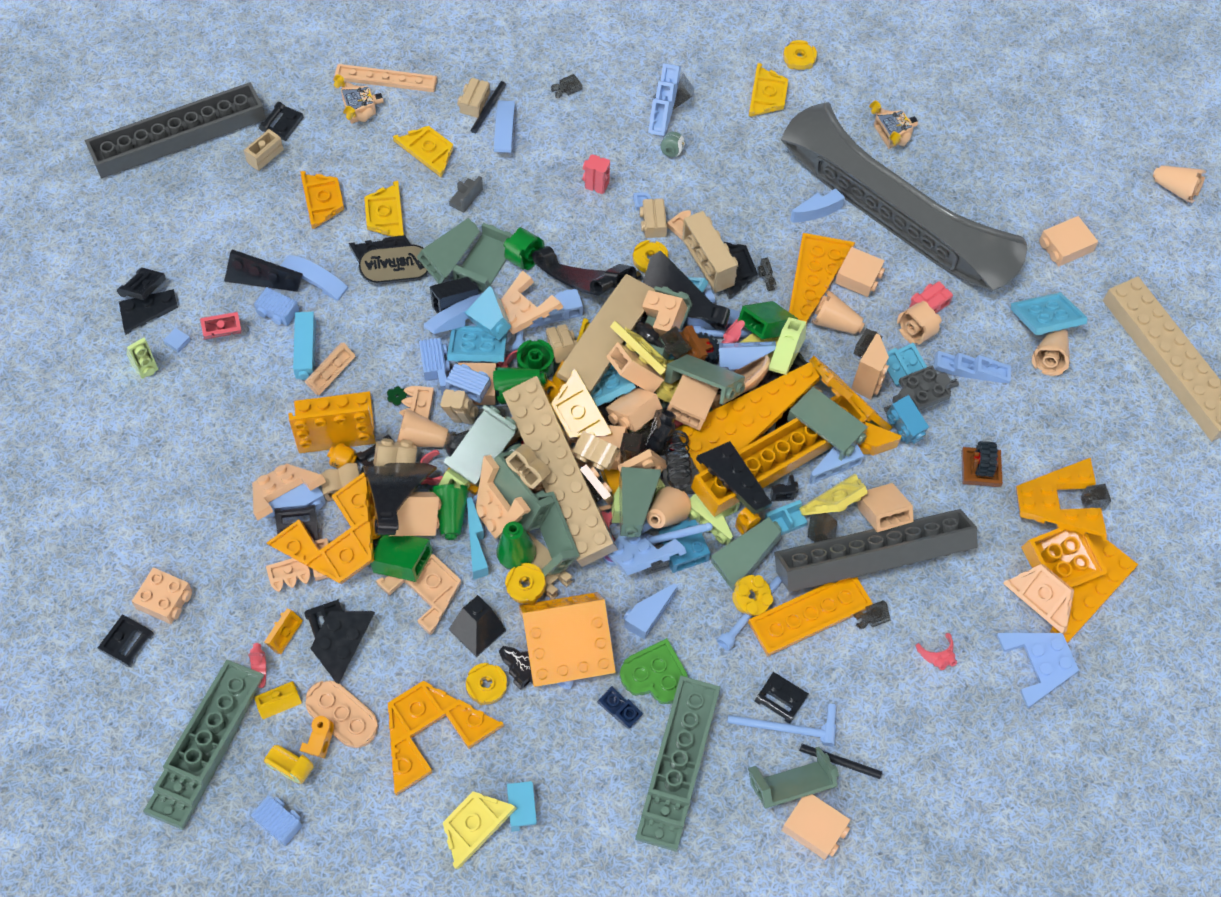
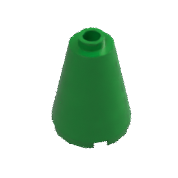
M496 367L495 371H493V383L495 391L498 390L500 396H497L501 405L507 404L502 394L503 392L535 376L539 378L543 387H545V384L548 382L546 372H543L541 369Z
M454 484L434 486L433 490L429 489V492H434L441 500V508L438 510L437 515L439 518L440 534L442 537H445V540H455L457 536L461 535L469 488L465 485L455 488Z
M512 521L503 528L496 548V554L500 564L511 570L514 567L522 566L521 564L532 563L536 556V547L523 526L518 522Z

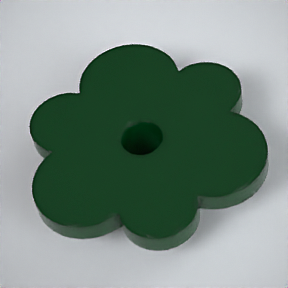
M396 386L394 389L387 391V401L392 402L394 406H399L402 403L401 401L407 398L408 394L404 392V388L401 389L399 386Z

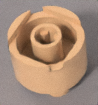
M925 301L911 306L900 313L897 318V324L900 323L901 329H899L901 335L909 343H918L917 345L936 335L942 322L941 317Z

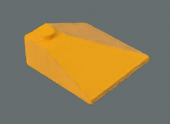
M1058 528L1028 540L1021 547L1032 568L1044 564L1071 588L1108 573L1087 533L1084 535L1077 531Z

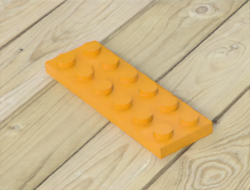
M857 577L847 578L838 582L824 584L749 619L748 624L768 657L872 608L874 604Z

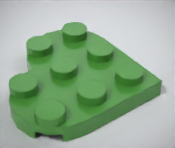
M667 638L629 656L624 660L620 669V680L627 691L634 696L650 693L660 704L673 703L680 675L688 677Z

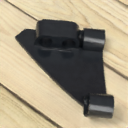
M544 246L532 254L534 263L553 278L574 289L596 296L616 288L626 274L635 279L642 277L640 271H636L635 267L624 264H617L606 271L559 264L557 256L550 246Z
M661 250L650 257L643 283L652 288H655V286L660 288L668 287L673 292L686 293L693 304L687 317L701 319L718 330L726 329L730 316L729 308L713 304ZM646 312L644 313V315H643L642 317H644V318H647V317H648L647 314H646Z
M387 463L384 466H362L361 474L363 472L366 474L374 501V530L376 536L396 534V530L399 529L398 510L412 492L437 469L436 466L428 463Z

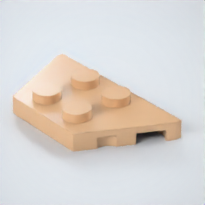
M1040 564L1029 571L1004 581L1003 584L1059 632L1065 633L1067 631L1074 589L1044 564Z

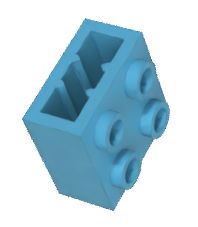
M909 395L893 403L887 411V420L892 426L896 427L897 434L901 435L900 440L902 442L916 444L926 435L925 432L929 426Z
M695 519L691 521L685 520L677 526L663 528L659 531L658 535L698 524ZM702 533L677 538L676 540L685 547L687 553L679 556V553L672 555L667 562L672 573L709 561L710 550ZM672 540L661 542L659 544L661 547H663Z

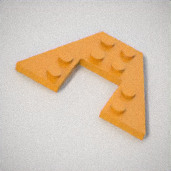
M816 356L809 360L819 376H822L821 380L828 387L831 386V391L839 398L842 395L847 400L851 399L863 411L868 422L873 420L883 429L888 431L892 429L889 423L881 418L868 403Z
M1091 458L1017 485L1016 494L1020 517L1033 519L1040 523H1045V521L1055 523L1058 528L1077 531L1084 535L1087 532L1102 536V540H1106L1107 533L1101 508L1060 509L1057 490L1096 488Z
M364 472L332 495L333 500L351 526L343 534L322 549H319L303 522L298 519L269 540L267 544L340 584H343L374 561L368 480Z
M421 681L388 702L395 795H399L432 773V769L412 741V737L446 716L464 744L470 749L504 727L503 722H499L484 714V712L472 708L471 705L460 699L457 700L449 696L446 692L432 687L431 684L425 681Z

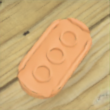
M321 681L315 683L308 690L305 702L308 713L312 718L325 716L332 720L334 723L332 735L347 747L360 748L372 742L378 729L374 713L342 685L335 681Z

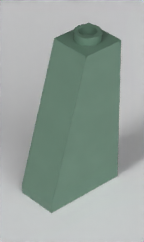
M467 218L422 249L417 258L438 284L443 283L480 231L477 225Z
M621 467L619 477L620 536H641L658 486L661 470Z
M768 517L711 556V563L733 592L736 587L734 586L740 578L751 575L781 539V527L776 521L773 522Z

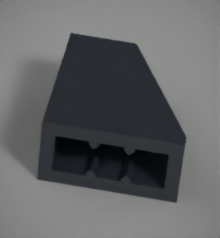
M469 277L430 286L432 308L438 314L457 302L478 295L479 287Z

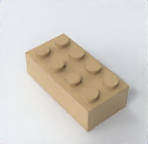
M704 211L684 218L682 240L713 291L717 293L734 286L735 277L737 276V260L729 253L727 244L722 242L720 233L712 226L710 217L706 216Z

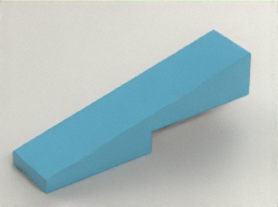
M472 497L467 498L474 580L487 576L489 573L479 540L484 539V531Z

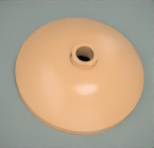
M768 355L734 371L745 376V389L743 393L755 390L766 376L770 365V357Z

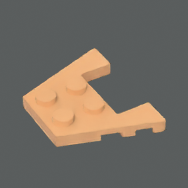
M524 271L518 275L501 299L511 325L508 331L512 335L532 325V321L540 317L545 318L549 316V312L554 309L560 310L563 308L562 303L553 295L538 307L521 293L534 283L533 279Z
M488 455L483 458L476 511L487 529L497 539L501 537L503 528L507 523L520 521L522 516L528 514L531 509L522 497L515 498L512 505H509L493 483L500 467L492 456Z
M285 464L276 467L274 471L267 475L260 476L256 481L252 482L253 514L257 521L273 512L269 502L303 483L311 491L326 482L323 475Z
M434 554L429 558L417 582L391 576L382 577L376 581L377 585L389 596L405 582L432 607L417 620L418 624L429 635L434 632L461 585V579Z

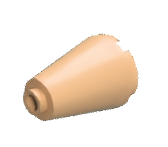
M1161 165L1155 169L1153 177L1159 185L1183 200L1193 203L1195 201L1192 199L1193 196H1198L1203 186L1205 177L1202 174L1206 173V171L1196 168Z
M828 290L826 292L828 296L822 297L814 313L817 315L816 319L812 318L811 323L854 335L857 332L860 333L865 324L862 322L863 318Z
M1066 329L1048 332L1033 352L1032 364L1036 369L1042 370L1043 374L1050 376L1061 375L1063 371L1069 368V338Z
M405 409L397 442L410 440L416 447L444 448L449 433L447 428L410 409Z
M666 486L659 490L647 514L648 524L653 528H663L685 521L691 511V501L687 493L671 486Z

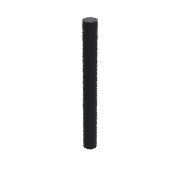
M500 81L471 128L472 133H477L506 86L504 81Z
M801 743L800 752L817 757L814 747ZM823 751L824 754H828L831 763L877 779L881 778L882 771Z

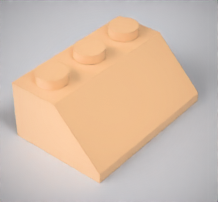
M877 333L860 360L851 388L854 392L870 400L874 394H879L886 377L885 374L889 368L886 365L889 356L880 335Z

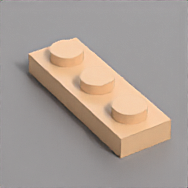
M340 343L304 382L316 395H320L356 357L355 354L345 343Z

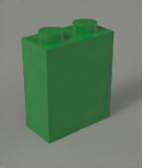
M774 301L743 305L738 321L743 320L745 322L744 327L763 340L780 337L788 318H798Z
M384 535L379 539L378 545L374 550V561L370 563L373 573L417 582L433 553L429 539L416 536Z

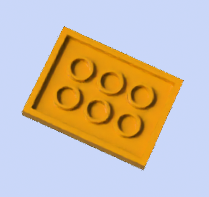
M370 391L294 401L295 416H293V413H288L290 426L299 453L330 450L331 446L336 447L339 443L349 447L376 444Z
M598 592L519 605V612L524 623L534 687L616 673L605 599Z

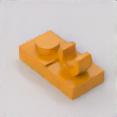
M288 608L280 614L281 618L278 622L274 623L275 626L264 641L267 646L280 655L303 622L294 611Z

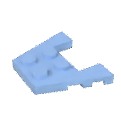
M646 518V521H645V524H644L642 533H644V532L647 531L648 529L652 528V527L648 524L647 518ZM641 533L640 537L619 536L615 540L618 550L607 556L628 576L651 567V563L659 560L665 562L670 560L672 555L679 553V556L687 552L685 547L676 539L657 549Z
M1063 633L997 634L1003 652L1020 647L1025 648L1039 684L1020 690L1027 708L1032 707L1036 702L1043 699L1048 693L1058 688L1079 671Z

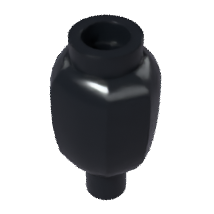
M642 321L636 324L634 330L649 344L660 348L664 346L659 340L658 332L654 331L653 326Z

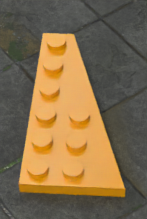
M808 233L802 234L789 312L797 317L798 320L809 321L836 277L851 247L854 248L855 242Z
M1091 533L1087 534L1108 573L1073 587L1074 594L1067 631L1063 633L1067 643L1138 566L1134 560L1107 539L1102 540V536ZM1054 626L1051 627L1050 633H1061Z

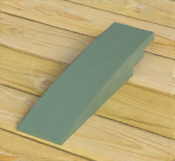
M230 660L225 661L163 765L164 771L153 788L154 793L143 810L145 815L181 830L185 828L234 738L263 680L264 674Z
M680 675L635 840L677 852L720 686Z

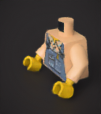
M339 74L333 78V81H335L334 87L342 88V99L345 105L343 113L346 114V118L350 120L351 124L358 121L366 122L376 114L375 105L384 103L382 94L371 95L368 86L353 85L344 81L343 76Z
M874 100L869 105V108H872V114H876L874 127L888 149L896 145L904 147L911 139L913 127L918 125L917 118L915 116L907 118L901 110H885L881 108V104L878 101Z

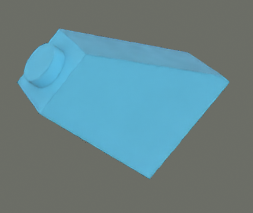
M490 286L465 312L473 324L497 340H500L511 328L501 299Z

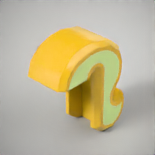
M273 745L264 758V763L269 768L280 772L286 778L298 784H303L314 768L313 763L302 754L298 757L280 745Z

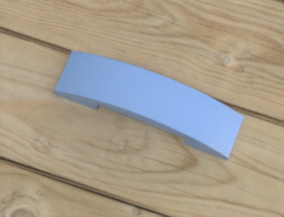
M288 255L280 265L303 273L302 279L322 289L325 295L336 301L348 289L347 285L329 271L304 258Z

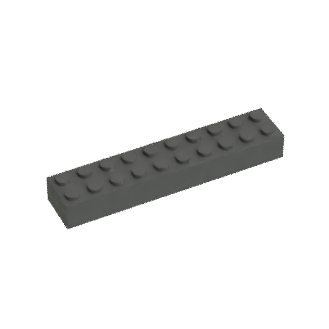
M249 82L86 139L85 143L102 179L264 121L266 116L263 105L253 85Z
M961 509L914 519V522L880 532L871 529L774 552L776 573L788 592L817 587L821 584L834 583L847 578H855L868 573L872 574L885 569L911 565L915 562L931 560L936 557L949 556L953 553L966 552L970 549L978 548L977 527Z

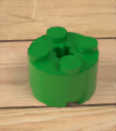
M519 227L510 238L504 241L505 259L523 270H530L536 265L532 259V254L534 251L545 246L544 241L528 230Z
M539 339L537 341L527 340L522 343L517 350V368L541 369L543 372H546L548 379L554 371V353L551 345Z

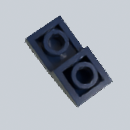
M613 686L597 701L601 707L628 729L643 715L629 699L626 700Z

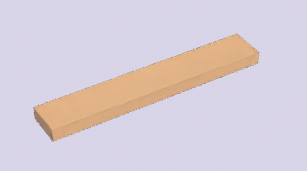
M338 64L335 75L343 76L344 81L427 92H434L437 83V76L344 64Z

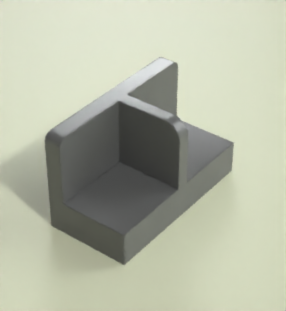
M478 176L475 181L467 178L464 183L459 181L457 183L458 191L449 201V206L464 213L483 190L482 177Z

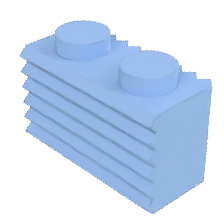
M268 287L264 289L254 302L256 313L261 317L267 316L271 318L277 325L283 324L288 326L295 317V312H299L296 300L290 299Z
M441 338L420 340L419 345L425 381L438 379L437 370L442 369L445 370L447 378V371H450L449 361L444 358V355H447L446 344H442Z
M455 364L445 381L446 389L465 391L469 398L478 403H481L491 385L490 377L485 372L473 371L465 364Z
M268 795L250 816L253 821L283 846H286L302 828V824L299 821L301 817L292 809L288 812L283 808L285 804L278 797L275 796L273 799Z

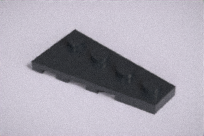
M232 249L224 282L297 292L303 273Z
M731 441L697 455L696 460L700 464L703 463L708 468L709 473L717 476L727 490L730 489L735 493L736 498L753 514L771 507L772 502Z

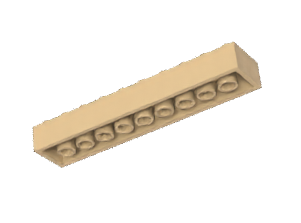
M1139 276L1110 288L1103 299L1105 305L1210 441L1213 442L1221 438V380Z
M535 376L503 392L502 394L525 445L529 446L534 451L537 459L542 460L550 470V474L541 482L546 493L554 492L580 555L576 559L581 567H584L617 551V546L586 478L580 470V465L575 458L574 452H572L570 443L539 378Z

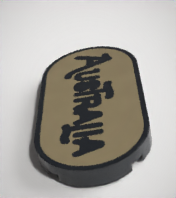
M409 244L369 249L360 257L358 265L360 275L369 283L375 285L420 280L428 274V270L417 258L424 248L419 245Z

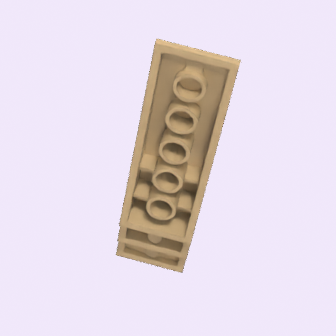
M626 274L583 333L557 372L556 377L567 382L572 375V371L576 369L591 394L596 384L600 382L603 375L607 373L612 365L606 356L617 342L622 345L626 343L610 326L616 321L623 328L627 327L634 331L636 324L639 323L645 313L642 305L648 290L655 291L654 288Z

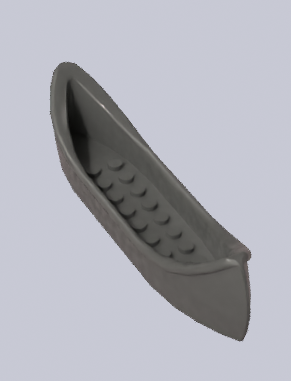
M829 102L811 106L798 113L784 130L781 141L820 181L831 190L836 188L845 197V200L949 273L976 286L994 291L1014 279L1021 270L1027 254V243L1022 236L974 222L952 212L929 198L872 158L857 145L837 120Z

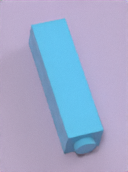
M295 312L293 371L296 379L306 380L315 371L316 319L314 312Z

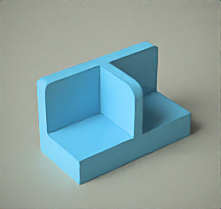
M801 500L767 512L764 518L765 520L769 517L773 522L776 521L781 527V535L807 526L808 523L804 515H801L799 509L802 506Z
M529 781L507 784L508 803L517 807L510 815L511 832L520 831V826L536 825L533 783Z

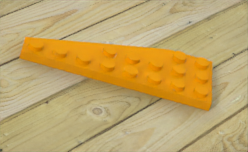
M809 362L787 373V375H783L709 412L700 431L686 424L676 428L675 430L683 431L688 435L690 458L698 472L701 473L708 468L696 460L697 455L731 441L737 451L753 443L783 416V413L795 404L797 399L805 395L820 380V376L812 363ZM678 436L681 442H686V438Z

